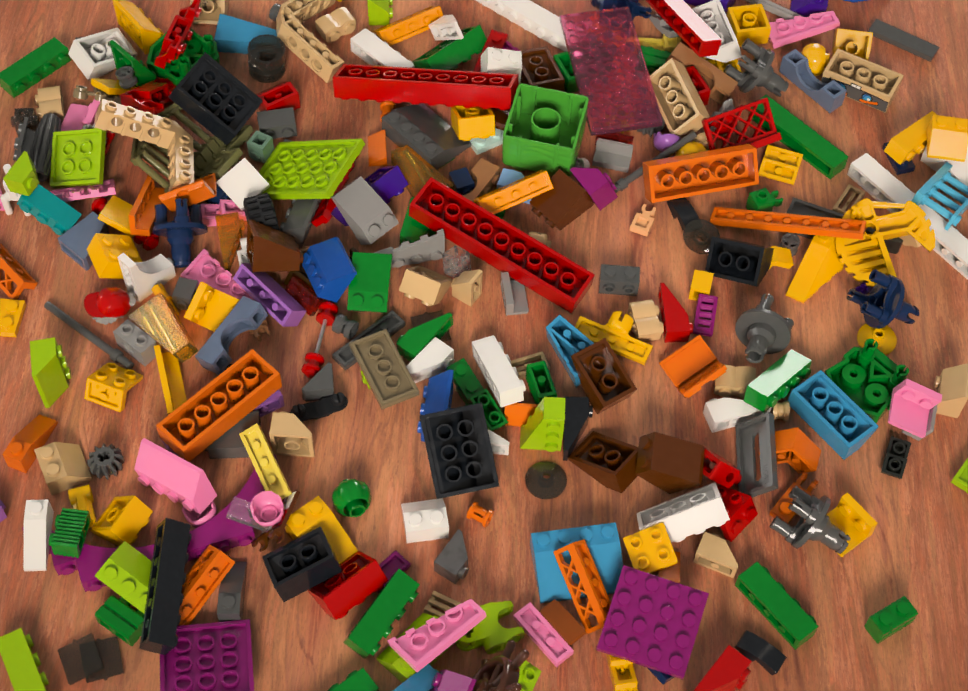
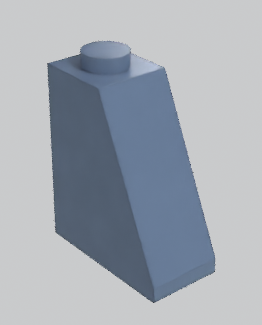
M91 212L57 238L61 250L86 271L93 264L87 252V247L95 233L109 234L108 224L97 219L98 215L95 212Z

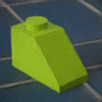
M26 151L21 154L3 178L10 192L30 196L39 184L35 166Z

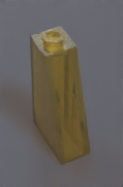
M408 145L391 151V163L393 166L398 165L409 184L406 188L412 197H416L430 177L454 190V185L450 180Z
M161 293L128 315L130 320L182 363L198 352L197 347L172 304Z

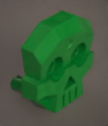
M191 29L193 35L190 42L186 41L185 43L187 47L184 54L179 55L178 59L172 61L171 64L167 63L165 69L155 66L154 63L156 57L161 52L165 33L150 46L147 67L149 70H153L157 77L168 78L177 86L205 52L219 63L217 42L213 41V36L206 34L204 37H201Z
M867 339L863 348L853 347L843 355L841 362L825 370V374L877 423L885 412L890 410L893 388L907 379L909 368L907 367L904 371L905 365L895 364L877 349V341L874 343V339Z

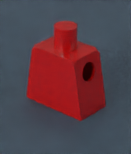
M705 448L703 474L728 489L732 485L739 484L742 478L740 470L723 457ZM711 462L716 464L713 469L710 468Z

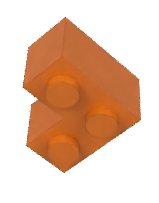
M797 427L775 431L777 464L788 463L798 474L817 470L821 449L802 430Z

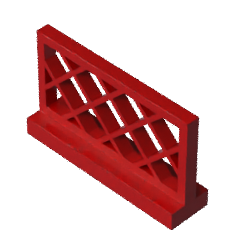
M768 97L701 120L710 150H715L714 143L716 138L724 141L721 148L744 144L760 148L782 140L781 133L776 130ZM761 103H763L765 109L763 115L755 112ZM743 110L750 112L747 121L740 118ZM728 115L734 118L731 127L724 123ZM753 115L761 118L757 127L750 123ZM738 120L745 124L741 133L734 129ZM714 121L719 124L715 133L710 130L709 122ZM764 121L769 123L770 131L765 132L760 129ZM722 126L729 129L726 138L718 135ZM748 126L755 130L751 138L745 135ZM732 132L739 135L736 143L729 141Z

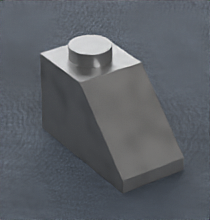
M459 529L434 561V571L454 584L460 578L464 579L469 571L462 531Z

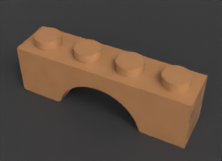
M679 42L666 60L667 62L673 58L684 64L685 68L694 65L711 90L709 97L720 105H723V102L727 100L738 84L736 80L703 57H699L693 50Z
M480 158L471 170V177L475 183V188L472 192L462 196L474 202L473 199L491 192L494 185L497 186L500 178V167Z

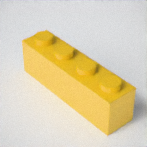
M931 111L891 138L884 152L899 165L905 161H911L916 154H921L927 146V127L932 115L937 114Z

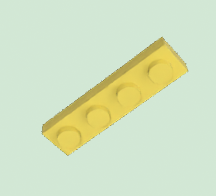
M256 423L241 432L239 435L265 491H272L278 494L281 500L291 495L292 492L260 425Z

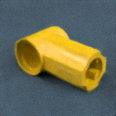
M90 484L69 489L68 495L72 508L89 511L91 518L89 528L96 523V517L92 504L94 503Z

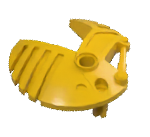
M868 198L854 204L844 214L842 219L866 221V228H873L875 233L868 234L865 232L863 240L836 237L837 256H842L839 261L841 265H847L845 271L848 274L854 273L856 275L852 277L856 281H867L869 283H865L866 286L874 287L877 283L869 280V275L874 269L886 275L890 274L897 277L884 240L911 235L930 253L935 247L934 229L931 231L929 229L931 221L929 218L927 221L925 220V212L912 201H907L906 204L871 201ZM874 208H903L904 210L876 216Z

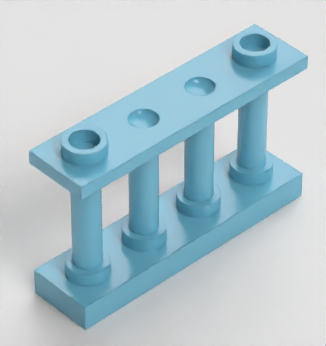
M948 162L917 191L912 199V202L916 205L925 204L948 219L949 222L944 228L947 231L952 225L957 226L962 219L961 215L968 209V198L945 184L948 182L968 195V186L951 176L950 170L953 165ZM940 189L941 191L945 192L946 194H948L949 196H951L963 205H958L957 203H955L948 197L944 196L937 190ZM930 198H935L936 200L940 201L941 203L955 211V213L953 214L952 212L948 211L947 209H945L944 207H942Z

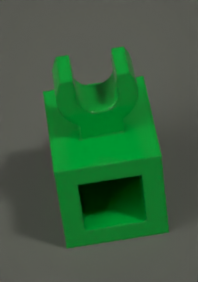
M766 188L749 193L746 208L747 210L772 212L773 206L782 205L783 198L775 199L778 196V191L769 193Z

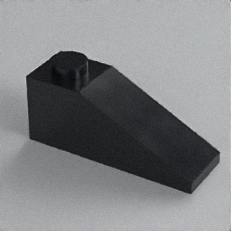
M564 397L563 461L568 460L588 425V419L593 416V405H589V397Z

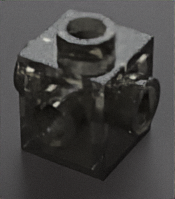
M15 108L14 116L11 117V125L15 127L17 135L19 123L23 124L24 117H28V129L33 132L36 131L40 120L39 116L35 114L34 108Z

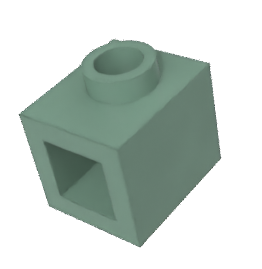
M256 130L247 141L249 157L254 161L265 164L274 151L273 137Z

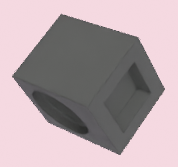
M179 277L172 294L175 307L181 310L188 309L199 286L197 280Z

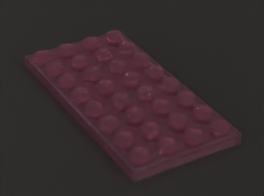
M629 7L560 15L559 20L579 94L589 99L586 120L590 135L662 126L663 120Z

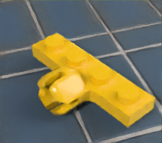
M615 311L606 325H601L582 316L579 317L575 328L593 343L606 338L615 354L645 366L653 346L629 336L633 326V318L630 315L625 314L622 320V317H620L622 311Z

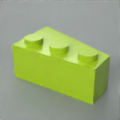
M544 397L535 408V413L528 417L525 425L521 426L520 449L546 450L548 452L561 451L565 423V398Z

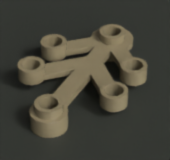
M77 85L73 91V97L86 100L88 95L95 96L97 101L105 99L121 104L120 95H108L94 87L92 92L87 91L85 86Z

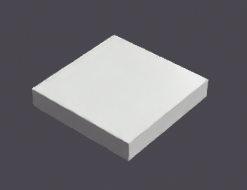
M243 158L216 182L241 211L244 210V198L260 195L270 187L269 183L246 158Z

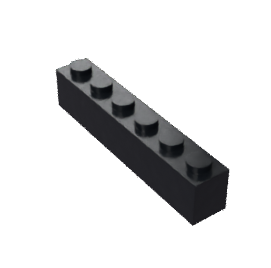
M165 518L157 526L139 649L166 655L177 645L178 635H176V631L181 620L179 608L184 597L181 592L186 580L184 570L189 558L187 547L191 541V533H189L190 524Z

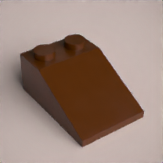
M547 46L521 51L522 84L564 92L565 79Z
M606 338L571 355L586 397H589V402L593 405V409L597 414L629 398L637 390Z
M594 431L568 457L569 461L603 486L619 493H623L637 478L635 474L638 447Z

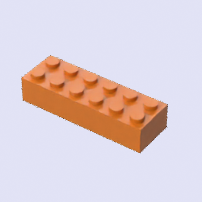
M750 144L642 162L645 198L651 203L759 184L757 148Z
M251 349L156 425L160 439L180 458L190 462L282 387L280 373Z

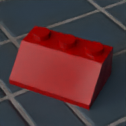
M358 551L340 564L343 572L308 590L325 613L334 620L346 616L351 608L362 604L367 596L379 591L383 584L388 581L377 560L361 551Z

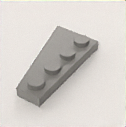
M438 230L436 235L430 237L427 234L420 236V240L413 243L409 241L403 242L395 249L389 247L374 253L392 254V268L445 258L444 230Z

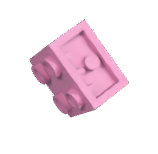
M94 98L89 106L71 104L61 124V131L82 130L86 124L93 125L95 123V114L101 101H97Z
M905 379L893 388L888 423L920 438H924L926 436L929 410L941 402L942 394L909 379Z

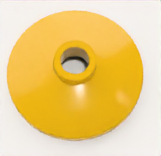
M864 324L857 333V341L860 347H864L867 339H874V343L876 341L878 343L877 349L885 355L890 354L897 344V337L889 326L875 329Z

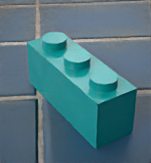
M40 184L37 185L30 196L21 195L17 202L21 210L35 216L40 223L52 228L57 235H63L76 225L82 215Z

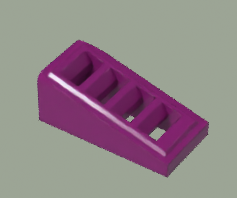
M698 295L693 334L712 337L718 302L717 296ZM698 324L709 326V328L700 327Z

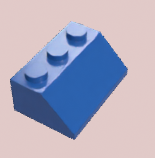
M334 237L312 245L303 254V263L301 264L317 297L337 303L357 274L340 239Z
M447 370L429 378L428 386H424L423 398H426V401L421 403L420 415L451 409L454 370ZM418 421L417 433H421V441L425 442L421 421Z

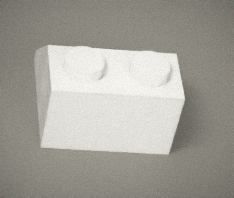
M443 498L401 504L407 544L449 538V523Z

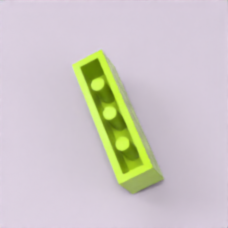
M22 628L0 637V654L14 691H47L46 685H49V681L45 672L40 673L38 668L42 663L37 652L33 654L31 647L34 646L30 634L25 635Z

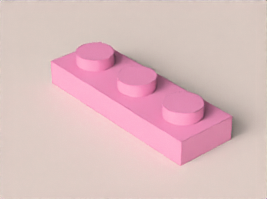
M531 602L513 615V619L517 624L523 627L525 633L555 667L573 655L574 650Z

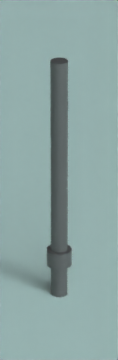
M692 131L651 160L669 157L685 144L694 140L697 137L696 133ZM641 166L624 179L621 178L616 181L615 187L617 189L615 193L623 191L628 187V184L643 175V167Z
M50 301L45 303L44 307L106 352L114 362L122 364L127 369L133 368L134 363L127 359L119 349L112 348Z

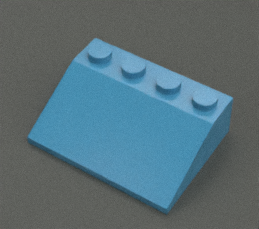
M616 522L531 533L530 550L540 604L552 602L554 599L557 601L572 600L553 551L583 539L586 541L607 594L615 593L623 568ZM567 550L562 553L565 562L570 564L571 556ZM573 572L571 578L578 585L580 581L579 575ZM581 592L580 598H587V595Z

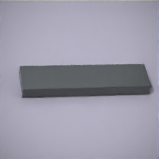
M878 19L874 21L868 32L873 33L874 37L929 62L932 61L939 50L938 46Z
M391 310L350 342L387 329L391 337L406 326L405 321ZM350 342L332 354V358L345 371L357 362L349 347Z

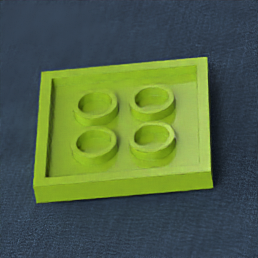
M93 128L53 132L50 187L103 185L105 130Z

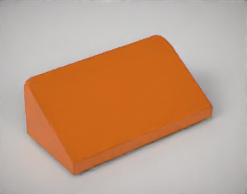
M381 130L367 136L369 167L387 166L386 131Z
M514 403L505 406L504 416L508 421L506 425L520 427L523 424L525 425L528 417L535 413V408L538 404Z

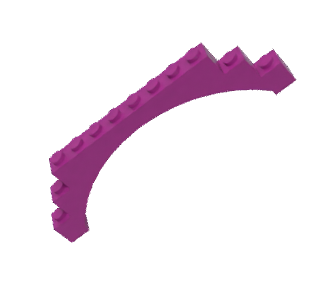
M255 468L238 495L222 511L200 527L189 532L191 533V541L187 547L188 561L199 559L209 544L224 553L237 546H247L255 539L250 520L253 518L250 503L255 495L265 491ZM83 544L80 557L76 558L59 556L58 554L54 555L50 546L49 554L52 556L53 565L58 576L62 574L69 575L78 570L81 584L85 592L97 591L107 586L97 579L95 575L117 548ZM154 544L134 547L152 561Z

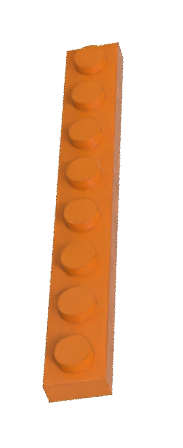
M714 207L710 218V225L863 240L866 230V221L722 207Z

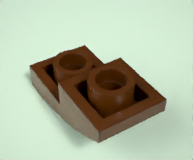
M497 109L495 114L497 129L504 130L511 109Z

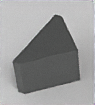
M330 362L302 388L303 400L306 402L318 401L334 394L333 371Z

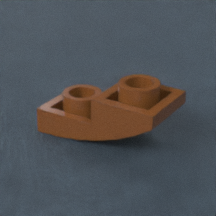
M556 599L539 611L569 646L586 634V631Z

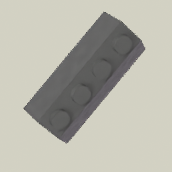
M293 199L292 204L294 205L292 208H288L285 216L287 221L286 223H281L279 231L293 236L295 242L299 244V249L303 247L312 226L311 221L322 199Z

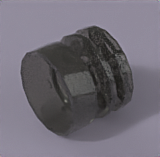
M268 34L253 38L247 48L250 75L255 80L263 83H272L280 80L286 70V49L284 43L280 38Z

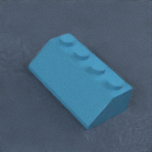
M822 370L794 388L790 393L788 399L790 407L843 460L859 450L879 427Z

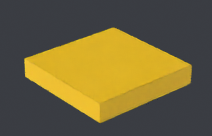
M91 78V85L108 95H121L137 88L133 86L132 88L123 89L119 85L120 80Z
M113 195L97 219L126 235L134 236L130 234L129 213L133 205Z

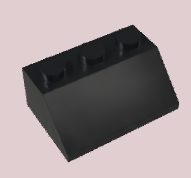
M712 237L705 271L714 273V277L758 287L770 268L774 248L724 237Z
M321 526L262 557L273 586L283 602L343 572Z

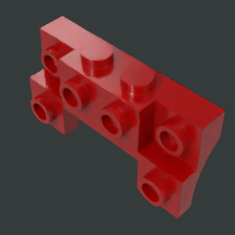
M194 0L190 6L180 9L179 15H175L163 39L161 52L155 59V66L165 69L167 63L171 64L172 61L178 59L179 55L184 54L187 47L185 43L186 41L190 42L193 35L191 31L192 23L195 17L199 18L202 8H200L201 0Z
M157 78L121 94V105L131 106L135 109L157 115L164 111L165 103L172 101L168 96L175 89L176 85L168 78Z

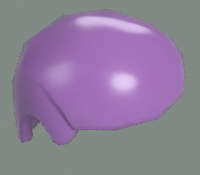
M659 131L657 134L654 133L653 136L654 147L661 152L681 140V137L675 134L662 135Z

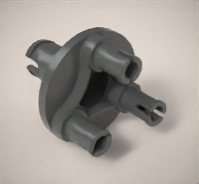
M749 38L744 41L741 48L752 54L754 59L752 61L746 55H743L741 59L746 64L741 60L738 61V65L746 69L745 72L738 71L731 64H728L723 71L738 82L737 86H739V90L743 93H747L757 86L764 87L780 97L781 90L786 92L789 86L787 81L773 71L771 64L775 52L762 46L759 47Z
M763 294L759 305L754 309L743 312L735 325L738 339L747 347L745 350V354H747L746 359L751 363H760L764 359L765 354L781 352L788 346L791 340V330L794 321L790 318H783L778 313L771 311V306L774 302V297L771 294H768V296Z
M795 486L788 495L789 498L793 499L792 505L790 504L788 509L801 516L795 526H790L776 516L769 526L784 536V540L796 549L800 548L809 539L811 541H820L830 549L835 550L836 553L841 554L849 545L846 541L851 539L848 534L846 535L841 529L833 525L829 516L826 515L831 499L827 496H822L819 499L814 495L810 496L798 488V486Z

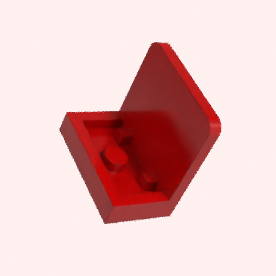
M719 485L717 487L730 518L720 528L724 538L732 542L758 513L750 495Z

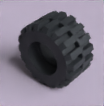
M268 193L244 198L243 206L247 223L248 220H254L279 230L275 209Z

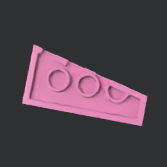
M834 11L810 14V17L794 16V19L790 20L776 19V22H769L771 26L769 41L773 49L838 28L840 27V22Z
M113 178L103 180V185L68 187L50 192L64 202H71L79 199L115 195L116 185Z
M205 249L199 253L180 275L182 278L197 280L199 284L202 281L239 300L243 296L254 300L233 280L232 274L221 267L220 263L215 258L213 259Z
M469 599L445 611V615L436 619L433 617L427 620L425 625L417 629L413 627L405 631V635L397 639L393 637L387 641L389 646L416 672H419L487 617L486 612L472 599Z

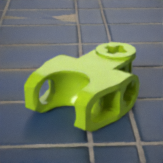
M512 601L490 602L480 606L486 612L487 617L455 643L462 651H470L484 646L487 654H493L504 650L508 641L513 640L516 643L523 639L525 632L523 627L508 629L502 627L498 622L500 618L513 612L514 606Z

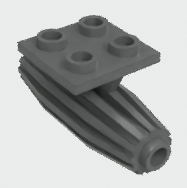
M54 113L44 114L35 132L28 129V117H24L23 124L19 123V136L15 139L13 160L17 161L24 151L28 152L35 166L39 182L46 181L50 175L53 132L61 131V120Z

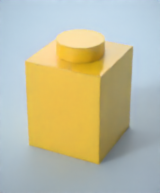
M694 270L688 299L697 301L699 294L709 295L714 273Z

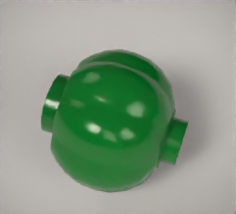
M345 479L340 482L332 493L333 506L336 512L343 516L359 517L364 514L371 504V491L368 485L360 480Z

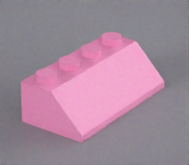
M145 438L141 441L134 468L139 476V482L146 487L148 485L151 486L160 495H167L172 502L181 503L188 511L194 510L201 514L217 497L204 470Z

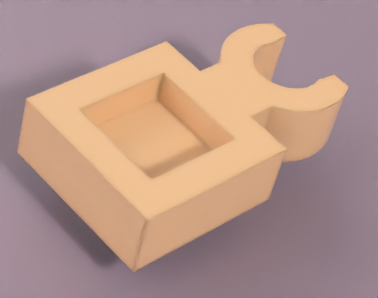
M647 204L642 206L641 214L636 213L630 225V231L644 236H648L654 223L653 217L656 212L655 207H653L652 211H646Z

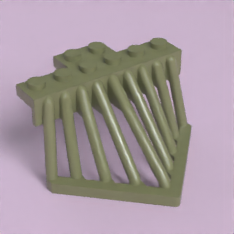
M176 103L158 113L160 117L169 118L175 116L207 143L200 144L193 139V148L199 151L194 152L195 180L213 173L216 174V179L223 177L232 166L239 162V158L243 155L239 147L250 139V135L254 131L251 125H244L230 143L225 145L216 136H209L181 113L180 110L182 108ZM133 138L130 161L134 166L140 167L165 189L164 192L167 193L170 183L146 164L142 158L168 178L170 170L165 167H168L169 164L168 149Z

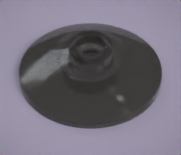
M702 219L689 222L683 230L685 244L689 249L698 254H708L711 238L720 237L717 228L712 223Z
M542 461L528 469L525 476V484L528 491L535 497L553 499L564 492L567 485V476L565 471L556 463ZM548 475L550 478L546 479L543 476Z

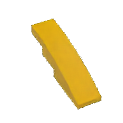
M606 654L613 690L638 691V681L633 663Z

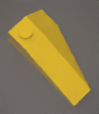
M819 235L813 237L787 290L786 296L804 303L823 284L828 283L836 273L843 270L845 265H841L839 261L842 256H837L836 237Z

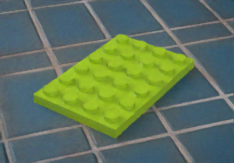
M362 139L279 142L258 172L270 185L262 194L268 193L271 200L330 199L343 181L348 170L352 167L357 156L361 153L365 146Z

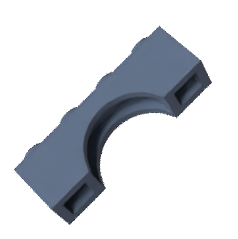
M794 49L783 56L779 72L821 107L831 113L843 104L847 90L834 80L830 83L818 80L810 70L808 59Z
M245 296L240 299L195 355L203 368L218 375L227 368L232 361L229 356V346L233 339L242 332L256 330L268 316L261 303Z

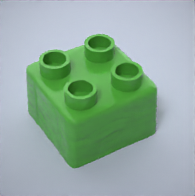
M519 84L503 132V163L519 171L531 170L537 172L539 170H546L551 177L560 169L570 177L572 175L570 169L575 167L585 132L588 97L528 84Z

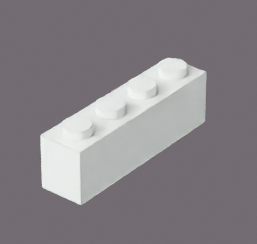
M366 28L350 39L351 51L368 65L415 68L412 61L407 60L400 52L395 51L387 42L382 41L375 33L370 32Z
M494 335L472 341L473 357L500 407L524 401L523 392L526 391L525 384L522 379L519 380L517 369L511 366L510 357L504 353L502 343L498 342Z

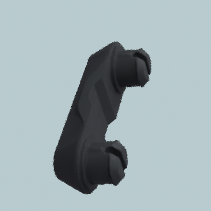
M338 392V394L322 398L319 401L294 405L290 413H294L301 422L319 419L343 410L347 406L348 400L343 393Z

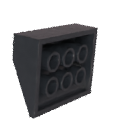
M206 52L168 96L225 145L230 143L263 102L261 98Z
M482 402L420 415L437 499L499 486Z

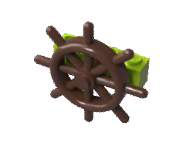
M510 640L507 642L502 655L490 660L485 658L481 661V668L473 676L476 683L472 691H533L542 671L526 661L529 657L527 650H522L511 660L510 658L516 643Z

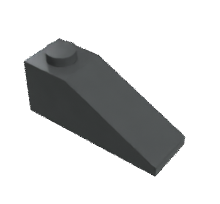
M235 562L220 583L217 606L219 622L243 620L247 562Z

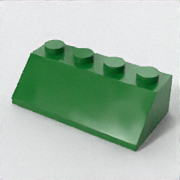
M481 26L464 28L461 30L464 36L463 39L445 40L412 61L415 68L457 69L459 63H465L472 59L471 55L474 53L479 54L482 52L487 38Z

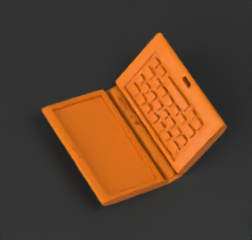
M213 173L196 180L194 179V183L158 195V197L171 212L176 211L175 199L181 198V206L183 198L188 199L189 207L214 198L217 195L216 174Z
M700 335L659 362L662 369L684 398H690L700 391L703 385L710 380L714 381L727 370V367L718 361Z

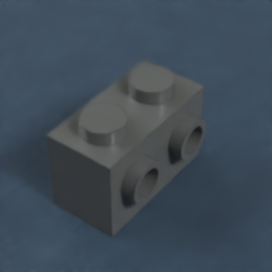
M293 107L257 112L260 132L272 136L273 139L297 136Z
M601 264L598 293L637 296L640 283V267Z

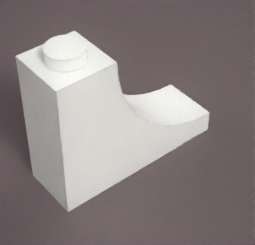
M124 252L117 257L127 292L134 294V298L139 303L153 293L151 289L154 285H159L160 283L164 285L176 276L173 261L161 253L144 262H134Z

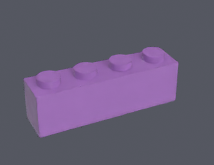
M242 263L233 277V280L255 301L261 303L263 308L282 327L298 326L307 311L266 272H252L249 263Z

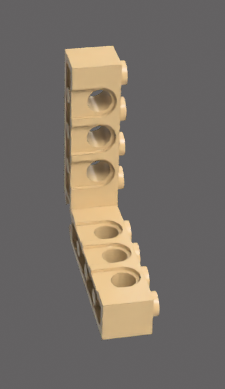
M288 0L281 4L276 18L277 38L326 83L332 81L333 76L344 64V61L338 55L333 54L326 47L327 45L322 44L301 23L334 5L336 0Z
M101 100L95 114V128L105 131L109 130L122 136L126 135L139 139V141H146L168 149V168H170L168 192L194 183L193 137L176 121L154 115L150 112L137 110L131 106H124L114 101Z

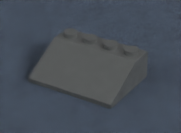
M424 103L396 108L382 117V130L386 131V136L430 174L471 146L470 141L459 140L452 126Z

